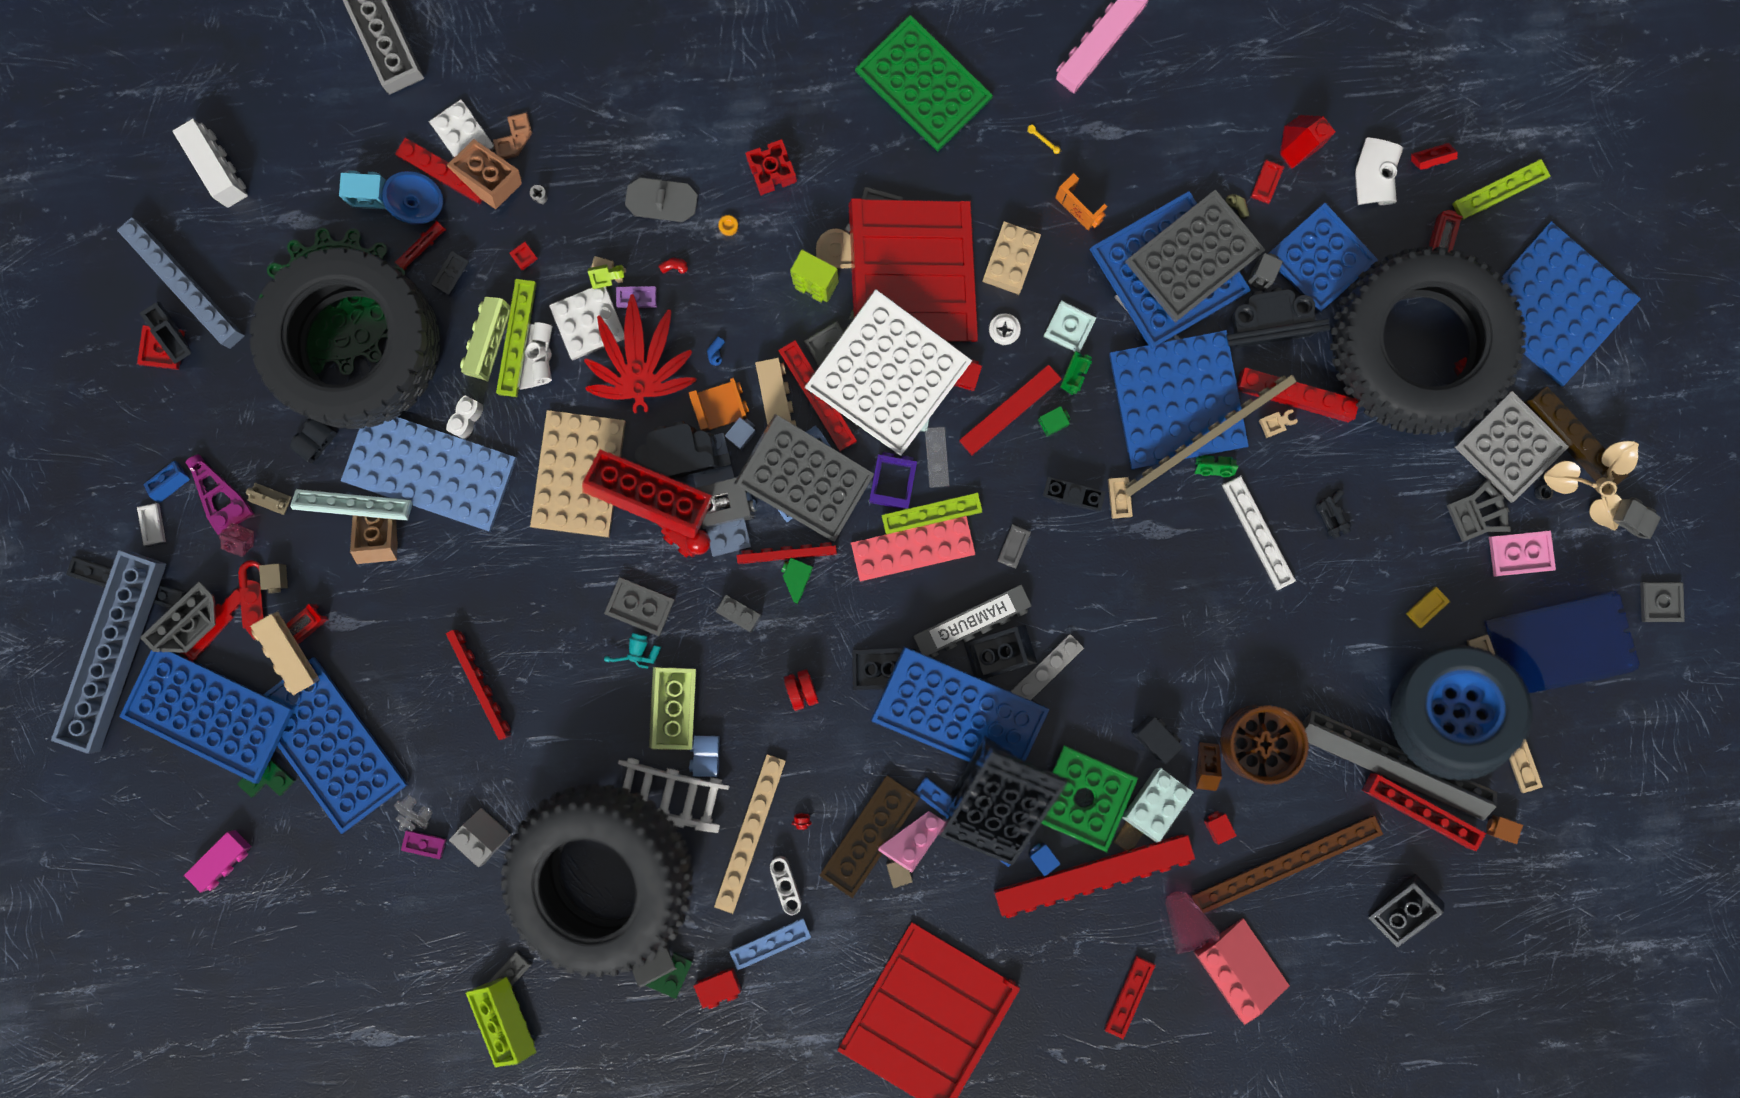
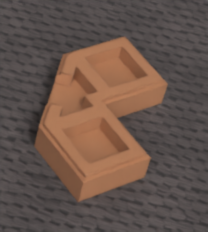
M527 113L508 117L512 136L493 140L496 155L503 160L518 156L531 136L532 130Z

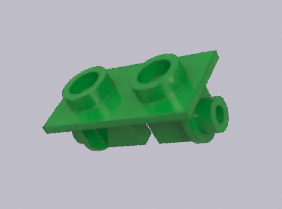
M1075 351L1060 387L1071 395L1073 393L1077 394L1081 390L1080 388L1085 379L1081 374H1087L1090 364H1092V357L1088 355L1083 356Z
M1197 456L1196 464L1198 465L1195 474L1234 477L1238 465H1236L1237 461L1233 457L1218 456L1217 462H1214V456Z

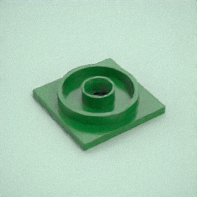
M1063 745L1052 772L1067 778V785L1042 821V824L1107 852L1138 777ZM1081 788H1088L1093 793V802L1088 807H1080L1075 802V793Z

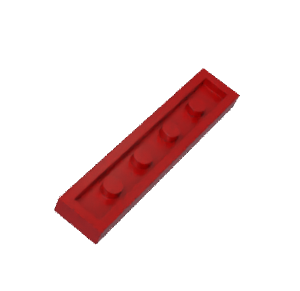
M407 138L403 140L395 153L397 157L481 204L482 199L447 166L448 162Z
M831 542L820 543V547L812 548V544L800 545V549H792V546L780 547L781 551L765 548L761 549V553L745 550L741 551V555H737V563L745 564L787 560L790 558L837 555L836 545L832 546Z

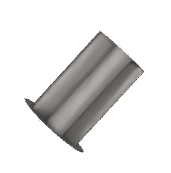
M534 185L530 189V196L538 203L543 204L547 201L545 189L541 185Z

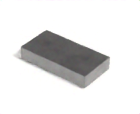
M1012 525L998 562L1016 569L1031 532Z

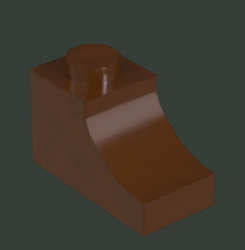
M1199 742L1198 762L1195 772L1196 789L1217 791L1222 778L1219 744Z

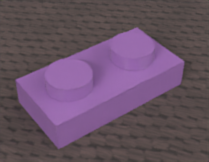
M655 286L616 287L617 308H627L631 294L635 295L638 308L657 307Z

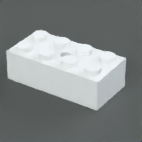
M191 119L173 130L174 135L214 199L229 208L248 196L244 190L246 189L245 184L240 178L237 179L234 174L236 169L231 162H227L225 159L227 155L220 145L217 146L215 142L217 138L210 129L207 130L203 123L199 124L194 119Z

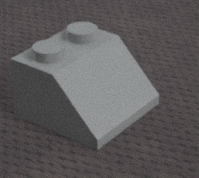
M480 808L459 828L449 841L476 866L480 867L490 859L511 834L483 808Z

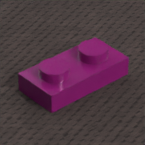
M406 830L401 851L442 859L446 838Z

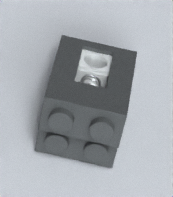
M737 478L694 488L712 496L713 508L707 512L700 529L738 520L754 519L756 516L755 511H757L756 502L754 499L752 500L751 493L734 484ZM724 495H728L727 497H729V499L724 497L723 499L720 498L719 500L717 498ZM729 504H730V506H731V508L724 509V510H720V508H722V507H724V508H725V506H728V507H729Z

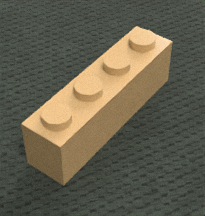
M779 358L755 362L767 424L770 423L774 414L796 426V421H791L790 413L794 412L792 402L787 401L786 394L790 393L788 382H784L782 376L786 374L784 363H780Z
M278 611L251 625L254 638L260 641L264 654L272 660L273 668L285 681L284 686L287 691L295 695L320 680Z

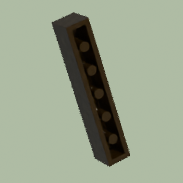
M1548 386L1537 390L1524 402L1569 446L1566 450L1595 481L1600 478H1608L1607 470L1609 467L1605 466L1601 461L1603 452L1606 449ZM1612 470V477L1614 478L1612 482L1617 486L1629 474L1619 475Z

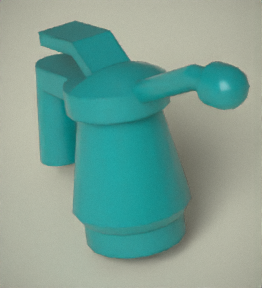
M632 633V636L629 638V654L626 657L619 658L605 656L604 661L630 660L635 662L638 667L648 669L647 665L638 664L637 661L654 664L661 646L654 645L649 657H642L648 643V636Z

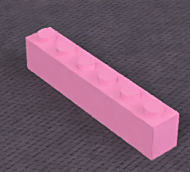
M1117 0L1115 4L1111 2L1105 10L1106 15L1103 18L1099 17L1093 25L1094 29L1092 32H1087L1081 39L1082 44L1079 48L1074 47L1070 52V59L1066 63L1063 61L1056 70L1058 72L1056 80L1075 93L1144 9L1148 0Z

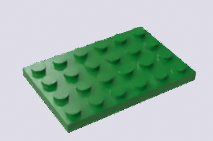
M911 15L855 68V71L937 152L993 98V95Z

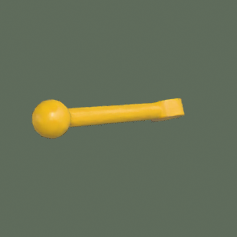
M1030 125L1028 127V132L1030 134L1034 133L1044 143L1051 147L1055 154L1060 153V147L1054 146L1050 141H1048L1039 132H1037L1035 130L1036 128L1034 125Z

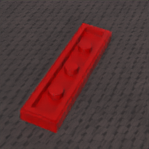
M1136 955L1104 1028L1106 1032L1124 1039L1155 968L1154 963Z

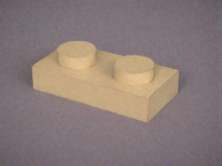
M1129 477L1108 479L1112 519L1133 516L1131 496L1127 497L1123 492L1127 489L1125 485L1129 483Z

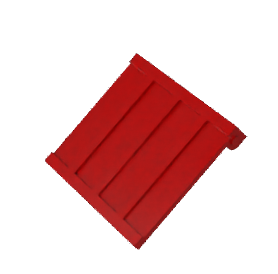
M851 199L849 203L854 318L876 289L947 342H976L978 335L970 201Z
M911 922L837 1051L915 1098H958L1019 992L1020 987L1012 979L1008 980Z

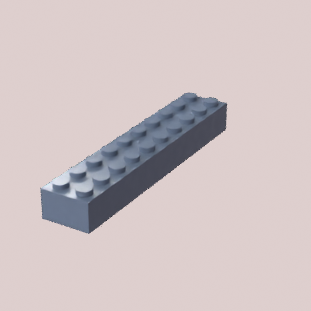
M118 550L51 741L87 754L101 751L166 563L131 551Z

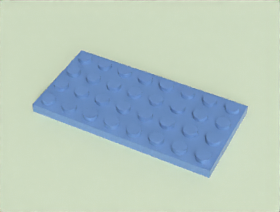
M396 417L389 422L385 420L383 424L369 428L365 426L363 429H359L341 481L389 498L411 500L413 506L491 532L517 458Z

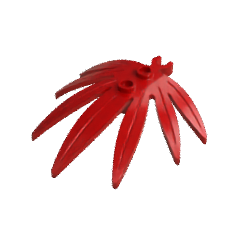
M634 294L630 295L625 317L624 341L627 364H625L620 347L610 328L601 316H597L602 342L621 377H618L614 372L598 362L584 359L586 365L598 377L615 386L591 385L585 388L586 391L607 399L635 398L633 412L638 413L637 407L639 405L644 407V412L649 410L644 397L668 395L696 382V378L684 377L661 383L684 365L691 356L692 350L677 355L668 361L655 375L653 374L666 344L672 311L667 310L659 322L650 343L646 363L644 362L645 351L642 321Z

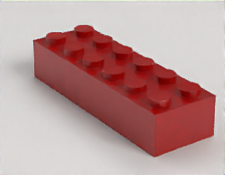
M599 449L582 482L583 493L695 539L711 506V495Z

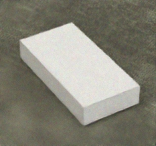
M155 503L137 507L143 545L150 546L165 543L166 539L160 505Z

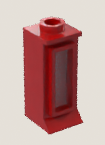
M1452 210L1440 213L1436 218L1429 247H1432V250L1436 247H1446L1448 252L1453 250L1463 216L1457 215Z
M308 604L304 610L286 624L298 644L329 620L326 616H320L316 611L319 608L317 604Z

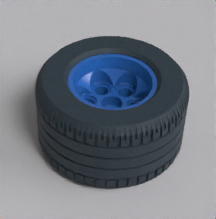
M1453 645L1436 649L1421 657L1411 666L1394 693L1390 711L1392 730L1395 732L1394 736L1398 740L1399 746L1402 747V751L1408 755L1407 757L1411 761L1413 760L1418 767L1420 766L1421 769L1429 771L1433 775L1436 774L1438 777H1445L1446 779L1454 778V780H1469L1482 777L1495 771L1515 755L1529 734L1532 723V702L1530 701L1531 698L1527 686L1511 664H1508L1506 660L1500 658L1495 653L1493 654L1491 651L1468 645ZM1445 691H1451L1454 694V699H1448L1445 696ZM1466 694H1473L1476 698V701H1469L1466 697ZM1433 707L1441 708L1443 715H1436ZM1453 712H1461L1463 718L1459 717L1458 719H1456L1453 715ZM1476 712L1484 713L1485 720L1478 719ZM1443 726H1450L1453 733L1448 734L1443 731ZM1464 728H1471L1474 736L1466 735Z

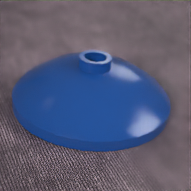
M410 171L399 172L388 178L383 186L382 200L386 209L395 218L403 222L424 224L435 219L441 211L443 205L442 193L435 182L423 174Z

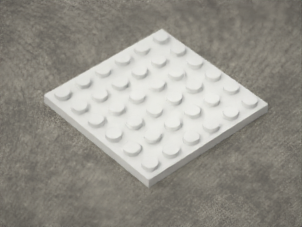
M875 289L807 382L805 388L901 456L972 360Z

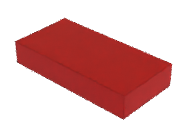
M1265 160L1250 197L1269 204L1284 166Z

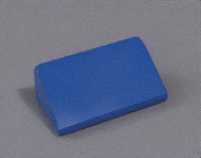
M173 461L144 483L149 497L160 503L189 481V477L178 462Z

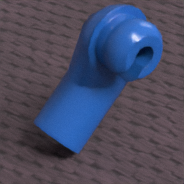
M718 336L707 349L709 362L713 366L720 365L722 362L719 350L725 341Z

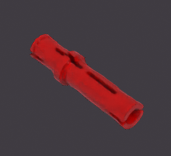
M436 221L425 233L422 232L420 234L421 237L395 263L405 270L429 245L432 246L434 244L433 241L446 229Z

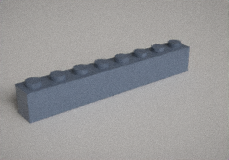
M131 217L117 230L221 345L231 349L245 336L141 222Z

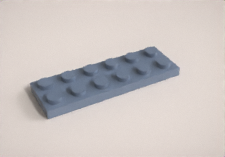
M724 433L714 435L717 440V455L729 453ZM732 465L693 474L696 488L735 478ZM724 495V496L717 497L718 500H719L720 498L723 499L724 497H726V498L729 499V497H727L728 495ZM711 502V506H710V508H709L708 511H711L712 508H713V503H712V502ZM729 504V507L725 506V508L722 507L720 508V510L731 508V506ZM745 520L706 528L711 540L710 548L713 557L752 548Z

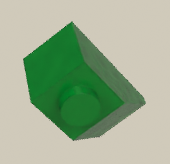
M790 558L789 562L785 561L781 572H784L783 578L793 602L799 604L813 567Z

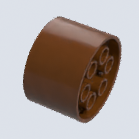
M1266 705L1243 707L1227 719L1221 731L1220 748L1227 765L1239 776L1258 783L1278 784L1291 779L1301 770L1308 755V737L1303 725L1292 713L1279 707ZM1264 712L1263 720L1259 723L1258 713ZM1249 720L1254 724L1251 731L1246 729V723ZM1271 720L1274 727L1271 731H1268L1266 723ZM1287 724L1290 731L1280 734L1278 731ZM1238 727L1244 732L1243 735L1236 733ZM1238 738H1243L1244 745L1241 748L1236 746ZM1279 738H1282L1284 741V745L1281 748L1276 746V741ZM1266 741L1268 742V746L1262 747L1260 746V742ZM1244 752L1238 760L1235 754ZM1281 752L1290 755L1287 763L1278 756ZM1252 755L1254 757V763L1248 766L1246 763V759L1248 756ZM1272 755L1274 763L1268 766L1266 760ZM1260 763L1263 765L1265 774L1262 776L1258 775Z

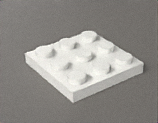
M606 287L591 288L549 305L571 360L604 348L597 316L603 318L617 342L624 340L623 328Z

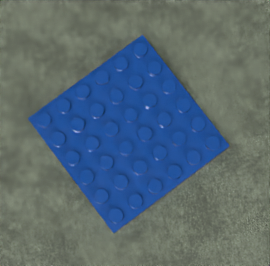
M1190 191L1089 249L1151 349L1251 291L1241 273L1238 272L1175 323L1125 263L1129 257L1197 204Z
M1552 221L1546 225L1502 275L1504 279L1501 281L1503 284L1507 283L1514 291L1510 295L1512 297L1516 296V302L1519 301L1520 307L1517 310H1522L1523 315L1521 317L1524 316L1525 322L1521 323L1525 325V330L1522 332H1526V338H1524L1525 346H1522L1526 348L1524 355L1561 387L1571 379L1640 301V298Z
M1226 330L1163 342L1153 349L1148 345L1109 353L1131 469L1159 464L1158 462L1166 456H1169L1171 459L1176 455L1175 450L1184 444L1186 447L1193 443L1191 439L1200 433L1204 436L1210 432L1208 428L1217 421L1219 424L1226 421L1225 416L1233 410L1236 413L1242 410L1230 346L1227 343ZM1241 419L1185 459L1249 447L1244 420Z

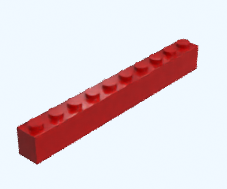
M1181 834L1161 840L1160 842H1154L1049 873L1046 876L1043 875L994 890L1001 916L1010 918L1018 915L1017 912L1022 910L1031 912L1036 910V906L1039 905L1051 906L1056 904V900L1059 899L1067 901L1074 899L1076 894L1083 893V895L1094 893L1096 888L1108 889L1114 886L1113 883L1120 881L1122 884L1133 881V877H1149L1154 871H1169L1171 866L1177 864L1179 866H1186L1195 857L1188 835Z

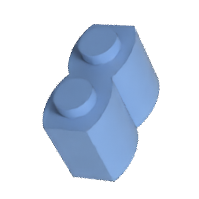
M694 736L692 750H690V752H694V758L690 760L689 770L693 772V776L718 777L720 736Z

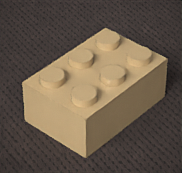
M1004 222L983 282L1019 295L1041 234Z

